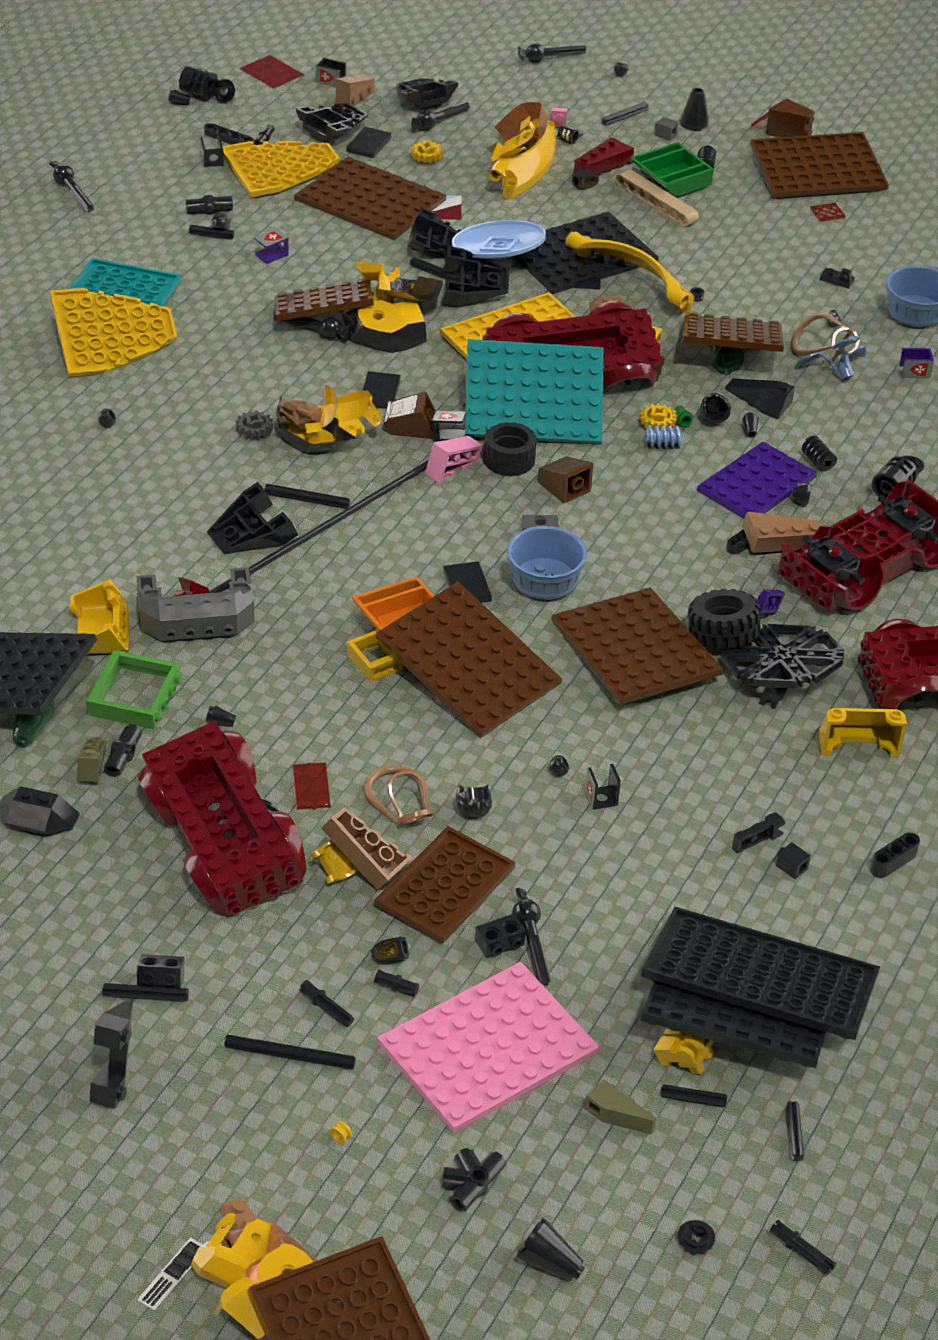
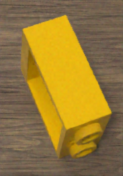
M378 630L347 641V656L369 682L403 670V664L375 638ZM379 645L387 656L370 662L362 652Z

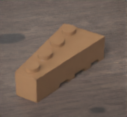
M747 512L742 527L752 552L757 553L781 551L782 543L785 541L790 549L798 550L806 544L802 541V538L806 535L812 538L819 526H821V523L818 520Z
M345 807L321 828L376 890L382 887L413 858L408 853L405 855L398 850L399 847L393 842L389 843L381 837L382 834L377 830L373 831L368 828L366 822Z

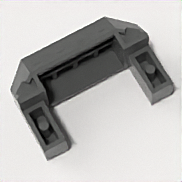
M249 567L231 568L230 592L162 597L161 587H156L155 574L136 576L141 630L161 641L238 635L255 621L252 580H250Z

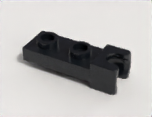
M776 812L765 816L764 821L755 823L751 827L734 834L732 849L739 853L769 838L774 840L782 836L784 832L779 830V828L785 825V820Z

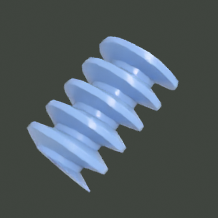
M648 425L645 432V446L647 447L648 442H650L651 447H653L655 442H657L658 447L661 446V443H664L665 447L668 446V443H671L672 448H674L675 443H677L680 448L681 431L678 426H675L674 430L672 426H668L667 430L665 426H661L659 430L658 426L655 425L652 430V427Z

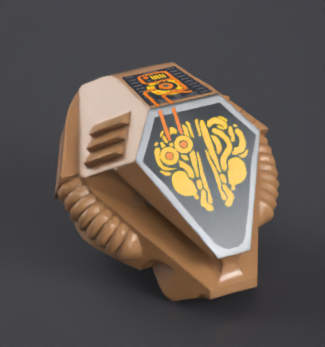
M283 399L278 403L281 406L279 411L296 428L304 429L307 423L321 421L322 409L314 404L306 405V401H286Z

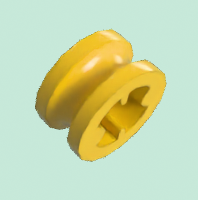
M337 1121L335 1126L329 1129L331 1137L341 1145L352 1136L351 1129L342 1121Z

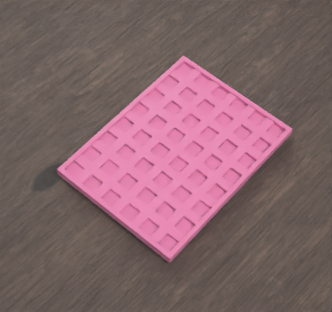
M522 962L507 968L377 1037V1043L453 1133L599 1053L600 1048Z

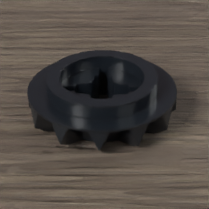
M690 1220L683 1223L677 1234L679 1245L684 1247V1251L689 1250L694 1255L700 1252L704 1255L707 1250H712L716 1238L712 1227L700 1220ZM693 1234L696 1235L697 1238L701 1237L700 1243L697 1242L695 1239H692Z

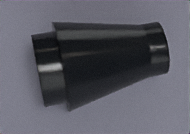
M176 89L170 90L168 101L172 104L189 105L191 96Z
M753 412L746 413L742 418L747 436L750 438L757 436L759 417Z
M216 705L215 707H209L206 721L210 723L216 721L218 725L234 726L236 715Z

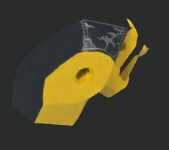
M356 261L357 270L366 280L378 281L379 289L392 295L394 298L436 302L444 282L442 280L418 276L417 280L402 279L399 277L401 267L396 266L395 271L389 272V275L386 276L384 273L385 264Z
M375 289L372 292L374 305L340 311L345 325H352L349 335L350 339L373 349L395 353L414 348L427 341L425 320L416 300L393 303L392 295L380 289Z
M325 385V405L317 406L322 409L320 422L305 424L306 428L299 429L289 423L279 411L281 406L278 405L276 411L278 426L283 439L293 448L305 454L328 452L351 439H356V436L364 434L365 427L358 419L359 417L364 416L375 427L381 422V412L372 403V395L368 391L357 390L337 397L335 390Z

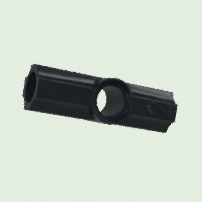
M205 195L203 198L186 199L185 201L187 213L205 212L211 215L216 211L233 210L232 196L213 197L212 195Z
M129 724L125 726L119 739L113 741L110 756L104 765V771L109 776L116 777L120 775L127 761H132L135 754V746L142 735L141 729L137 725Z

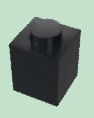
M791 842L778 851L776 867L792 878L797 879L808 870L811 855Z

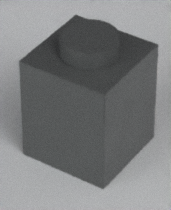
M662 117L655 123V136L671 141L677 135L678 122Z

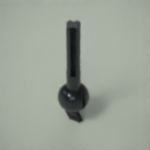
M532 43L527 49L518 47V56L521 61L527 57L529 61L537 63L544 56L584 54L587 47L585 45L543 48L539 43Z
M466 101L435 113L423 110L417 115V118L412 117L413 132H416L418 128L430 130L436 125V121L467 111L471 106Z
M58 161L50 162L49 165L55 169L53 172L54 180L60 185H66L87 212L93 211V204L73 180V169L67 164H60Z
M308 317L281 320L282 322L320 330L321 334L327 339H336L341 335L346 340L351 333L352 327L351 324L342 326L341 322L335 317H327L323 321Z
M519 887L515 889L518 902L514 905L512 914H515L526 931L525 935L537 980L542 985L547 986L551 980L536 927L541 918V910L536 902L528 899L526 890Z

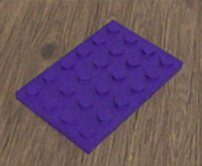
M763 441L697 485V492L745 520L747 512L765 514L791 496L793 488L798 487V484L809 483L814 480L817 472Z

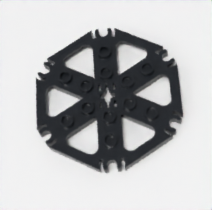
M763 624L760 633L754 640L760 646H743L741 648L736 647L731 650L723 649L721 651V661L737 681L739 679L740 682L748 680V685L753 684V686L798 688L799 686L802 688L803 683H808L811 686L812 681L817 684L840 668L844 659V649L827 631L824 632L823 629L816 631V627H811V625ZM783 634L796 636L792 637L784 643L778 635ZM821 643L824 644L828 649L810 648L815 644ZM738 661L741 663L755 662L741 670L734 664V662ZM805 665L827 667L815 674L810 672ZM779 668L789 678L788 680L764 679Z

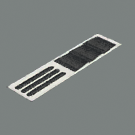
M190 1237L137 1300L155 1310L192 1267V1260L202 1244Z

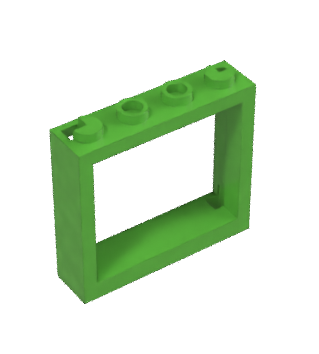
M114 650L86 700L87 715L155 729L158 721L162 720L164 709H167L169 706L170 697L175 694L177 684L181 682L182 672H180V664ZM121 668L166 677L150 710L104 701Z

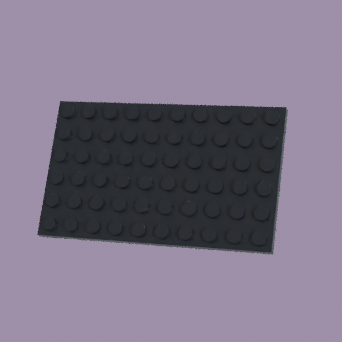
M674 906L642 968L641 977L665 983L674 988L685 989L694 994H702L714 1000L732 1003L737 1007L752 1009L757 1013L772 1015L781 1020L792 1021L801 1026L812 1027L824 1033H832L844 1039L856 1040L879 974L880 966Z

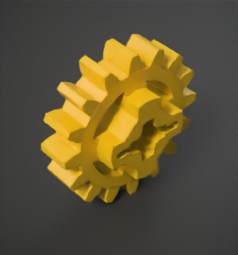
M423 140L422 143L418 141L417 144L411 146V157L414 160L417 159V162H437V160H441V157H443V147H440V144L436 145V142L431 143L430 140L426 142Z
M658 403L657 406L651 404L650 407L646 405L645 409H641L640 420L642 425L645 424L644 428L650 425L653 430L656 425L660 430L661 426H665V428L675 426L677 415H675L676 411H672V407L667 408L665 404L660 406Z

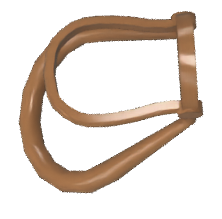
M816 312L808 316L797 327L791 340V348L795 354L807 356L831 348L834 349L835 337L839 332H848L843 339L849 338L851 334L854 336L858 335L853 328L846 327L831 314ZM824 318L841 326L833 334L831 345L799 349L798 339L800 334L811 322ZM859 340L853 349L845 351L846 355L853 353L857 349ZM841 347L834 349L836 351L832 361H835L839 354H842Z
M392 765L379 768L366 778L363 787L366 799L397 825L433 816L431 808L428 807L426 781L419 772L409 767ZM396 773L391 776L387 790L390 800L397 811V818L372 793L373 782L385 774ZM407 775L418 783L424 810L405 816L402 815L392 792V783L395 778Z

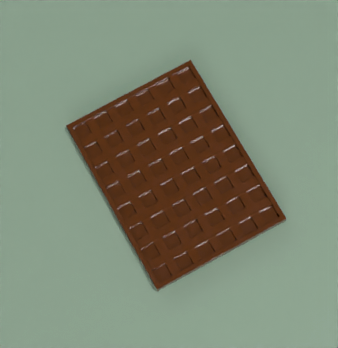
M864 132L751 139L750 146L773 198L888 190L889 184Z
M347 156L294 195V200L389 239L396 240L413 226L420 207L433 211L446 201V195Z
M459 582L454 583L384 627L375 636L382 645L480 739L562 682V678Z
M651 587L552 615L551 621L620 705L723 674V668Z

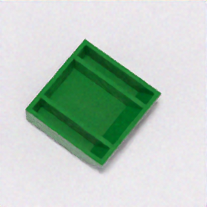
M679 142L630 157V160L676 197L710 186L713 182L714 169Z

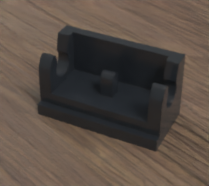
M780 668L772 676L775 679H789ZM766 687L759 704L764 706L767 700H770L773 703L771 708L775 709L778 702L782 701L788 688Z

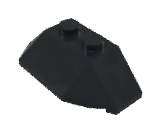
M19 786L4 795L0 800V819L6 826L40 834L73 830L80 817V813L59 794Z

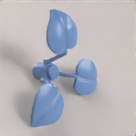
M860 336L843 339L833 346L834 349L841 347L842 350L840 359H844V361L838 363V367L824 353L820 354V352L800 359L795 366V370L804 363L822 357L835 370V373L839 372L842 380H846L854 376L849 358L854 356L865 357L866 347L864 345L859 346L853 353L846 355L845 346L857 342Z

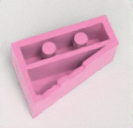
M470 436L435 442L431 448L425 474L436 482L441 483L444 477L455 475L454 471L460 468L465 469L477 462L483 445Z

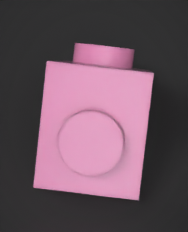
M552 108V122H554L555 127H565L567 108Z

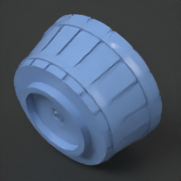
M919 265L904 266L893 270L888 275L886 284L887 307L892 317L903 324L915 327H928L937 324L938 270Z
M536 526L520 531L512 537L507 547L508 561L515 586L525 595L541 600L558 599L571 593L578 584L579 576L584 568L587 557L585 544L578 536L568 530L553 526Z

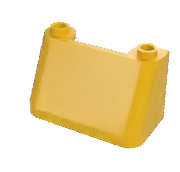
M111 579L71 595L69 608L72 614L78 617V634H95L97 638L96 643L87 654H111L114 650L125 652L129 649V606Z
M832 708L826 713L819 729L821 755L831 756L832 750L835 747L840 749L841 742L878 743L879 750L885 748L890 752V757H900L907 726L906 716L897 709Z

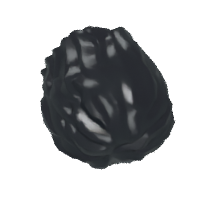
M715 392L704 397L699 410L705 421L716 424L730 417L731 405L723 395Z
M458 785L456 792L457 807L463 816L471 818L482 817L489 812L492 807V796L488 785L483 787H462V785Z

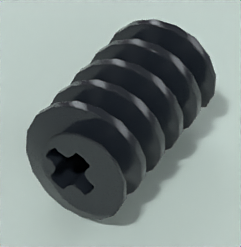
M710 145L702 146L698 150L697 157L714 169L716 150Z
M810 436L802 444V452L820 471H828L837 463V456L826 447V444L818 436Z

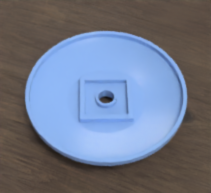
M493 221L474 225L460 231L453 237L452 246L473 252L474 256L472 257L507 258L526 253L540 246L546 239V231L540 225L527 221Z

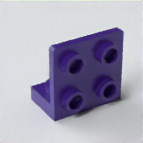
M763 589L758 599L755 598L760 605V615L761 613L767 615L769 613H777L785 592Z

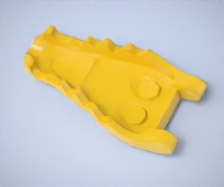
M332 840L311 853L313 859L319 858L328 874V877L325 878L327 884L342 881L358 871L357 867Z

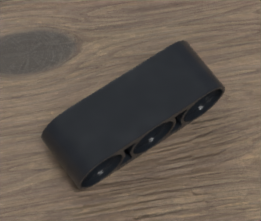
M907 832L876 851L871 864V874L877 878H884L913 860L917 856L920 837L915 833Z

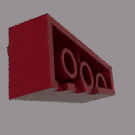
M610 137L575 159L574 173L581 170H589L600 176L602 172H611L612 168L617 167L619 169L623 167V164H633L630 157L634 156V147Z

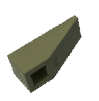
M100 737L87 739L77 757V781L98 782L101 776L107 740H102Z
M604 1079L586 1095L584 1109L601 1122L647 1134L654 1132L656 1117Z

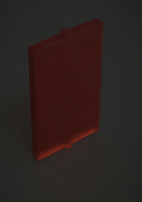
M326 762L293 764L297 810L331 808Z

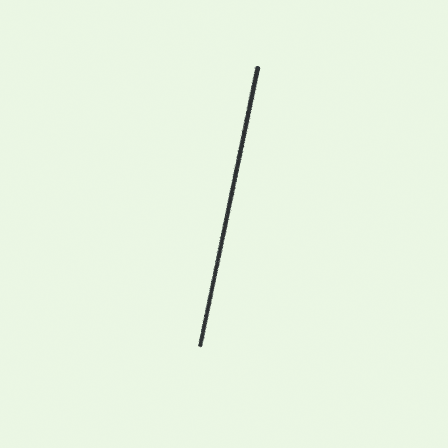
M428 460L249 567L250 575L426 470ZM230 579L205 594L221 593L229 588Z

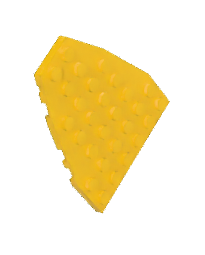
M263 141V145H254V142H244L223 146L224 158L250 197L281 192L320 175L340 162V158L329 143L310 142L309 145H301V141H277L276 145L268 143V141Z
M86 288L50 290L51 303L68 377L106 373L144 358L177 339V332L170 308L160 307L154 303H150V305L140 302L141 299L114 294V296L104 295L102 291H98V293L88 292Z

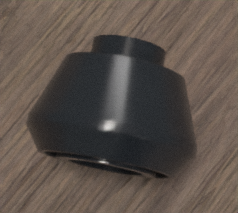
M810 483L798 484V487L793 488L792 497L795 498V502L802 506L808 505L812 489Z

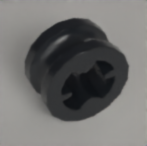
M694 287L690 290V293L694 295L693 301L700 302L704 299V290L702 288Z

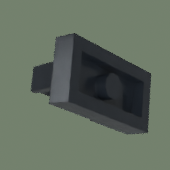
M826 267L820 275V281L849 289L854 283L855 277L852 276V270L843 268L840 272Z

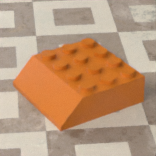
M416 576L353 596L352 600L377 630L380 631L434 597V594Z

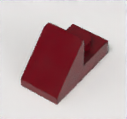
M178 577L182 590L176 591L173 596L205 594L209 592V588L192 580Z

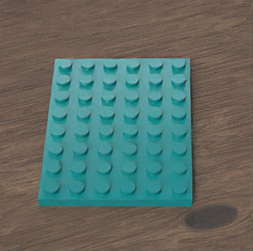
M468 339L465 436L485 437L486 431L492 426L504 422H515L533 430L537 441L602 444L603 347Z

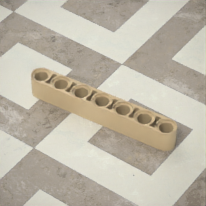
M627 170L616 176L618 186L680 225L686 227L698 221L699 214L694 208L636 172Z

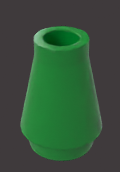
M677 406L674 410L677 415V423L683 427L689 426L693 421V415L683 406Z

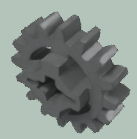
M258 410L255 413H252V411H249L247 414L243 412L242 416H238V419H236V431L239 432V435L244 434V438L251 437V439H254V437L260 439V436L267 437L266 433L271 434V430H273V419L270 418L269 414L264 415V412L260 413Z

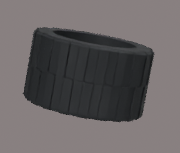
M504 422L492 426L486 431L484 437V464L489 470L503 476H518L527 473L535 465L537 437L534 431L523 424L515 422Z

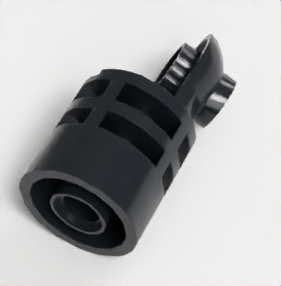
M187 65L179 77V88L187 94L203 97L206 100L215 96L218 101L223 103L231 101L235 95L236 89L233 82L229 79L218 80L217 74Z
M907 455L892 457L873 477V491L878 497L883 495L887 498L897 482L911 480L914 483L918 474L925 467L923 461L917 457Z

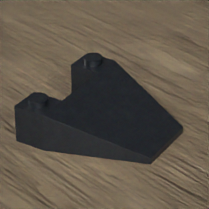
M448 246L444 257L443 270L459 273L458 282L445 281L441 304L460 307L508 294L509 268L486 258L472 257L474 256L473 252L466 249Z
M258 482L244 490L207 531L208 535L224 554L281 546L298 536L292 521L284 512H281L268 522L262 517L260 513L273 504L267 492Z
M131 998L105 1012L95 1024L94 1044L109 1048V1059L91 1081L89 1101L115 1108L120 1101H123L127 1093L125 1080L132 1034L133 999Z

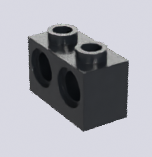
M513 913L476 926L475 942L484 956L489 958L523 946L525 944L526 931Z
M141 954L137 964V986L181 988L184 979L185 957Z

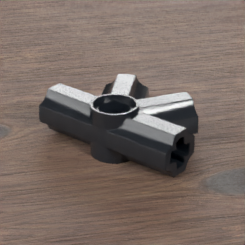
M465 1148L454 1156V1161L458 1168L444 1167L442 1188L456 1189L449 1198L453 1207L460 1212L466 1211L478 1197L487 1193L488 1186L506 1167L507 1161L503 1158L502 1154L497 1151L489 1152L479 1162L473 1149Z

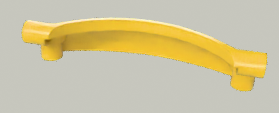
M548 120L544 135L531 149L520 155L498 160L490 169L488 176L492 181L497 182L501 179L503 196L505 198L513 199L527 191L549 171L554 159L556 146L554 122Z
M571 232L567 236L566 245L577 250V254L580 257L590 256L592 250L618 257L648 270L664 281L669 302L678 306V310L682 313L692 311L694 295L687 292L662 265L644 251L620 242L591 239L588 236L580 235L578 232Z

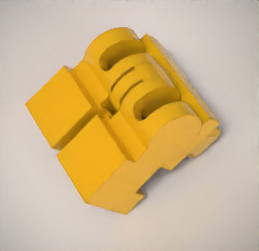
M666 1028L663 1033L664 1036H661L653 1049L661 1066H670L672 1062H677L680 1067H687L691 1074H701L705 1068L702 1061L708 1060L714 1053L711 1048L714 1041Z

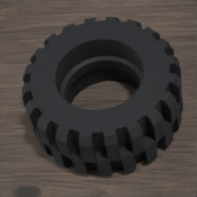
M715 589L708 593L704 592L701 596L695 597L688 608L689 631L703 647L717 648V650L741 648L745 644L748 645L754 641L761 630L759 602L751 594H746L745 591Z

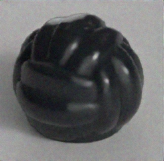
M616 62L613 65L614 72L618 76H623L629 71L628 64Z
M102 409L98 414V422L104 427H110L116 421V416L111 409Z
M556 755L551 758L549 771L558 777L566 775L570 769L566 758L563 755Z

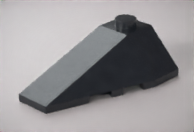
M732 378L725 386V389L739 399L744 398L747 400L748 405L758 407L759 412L779 420L793 402L795 386L781 381Z

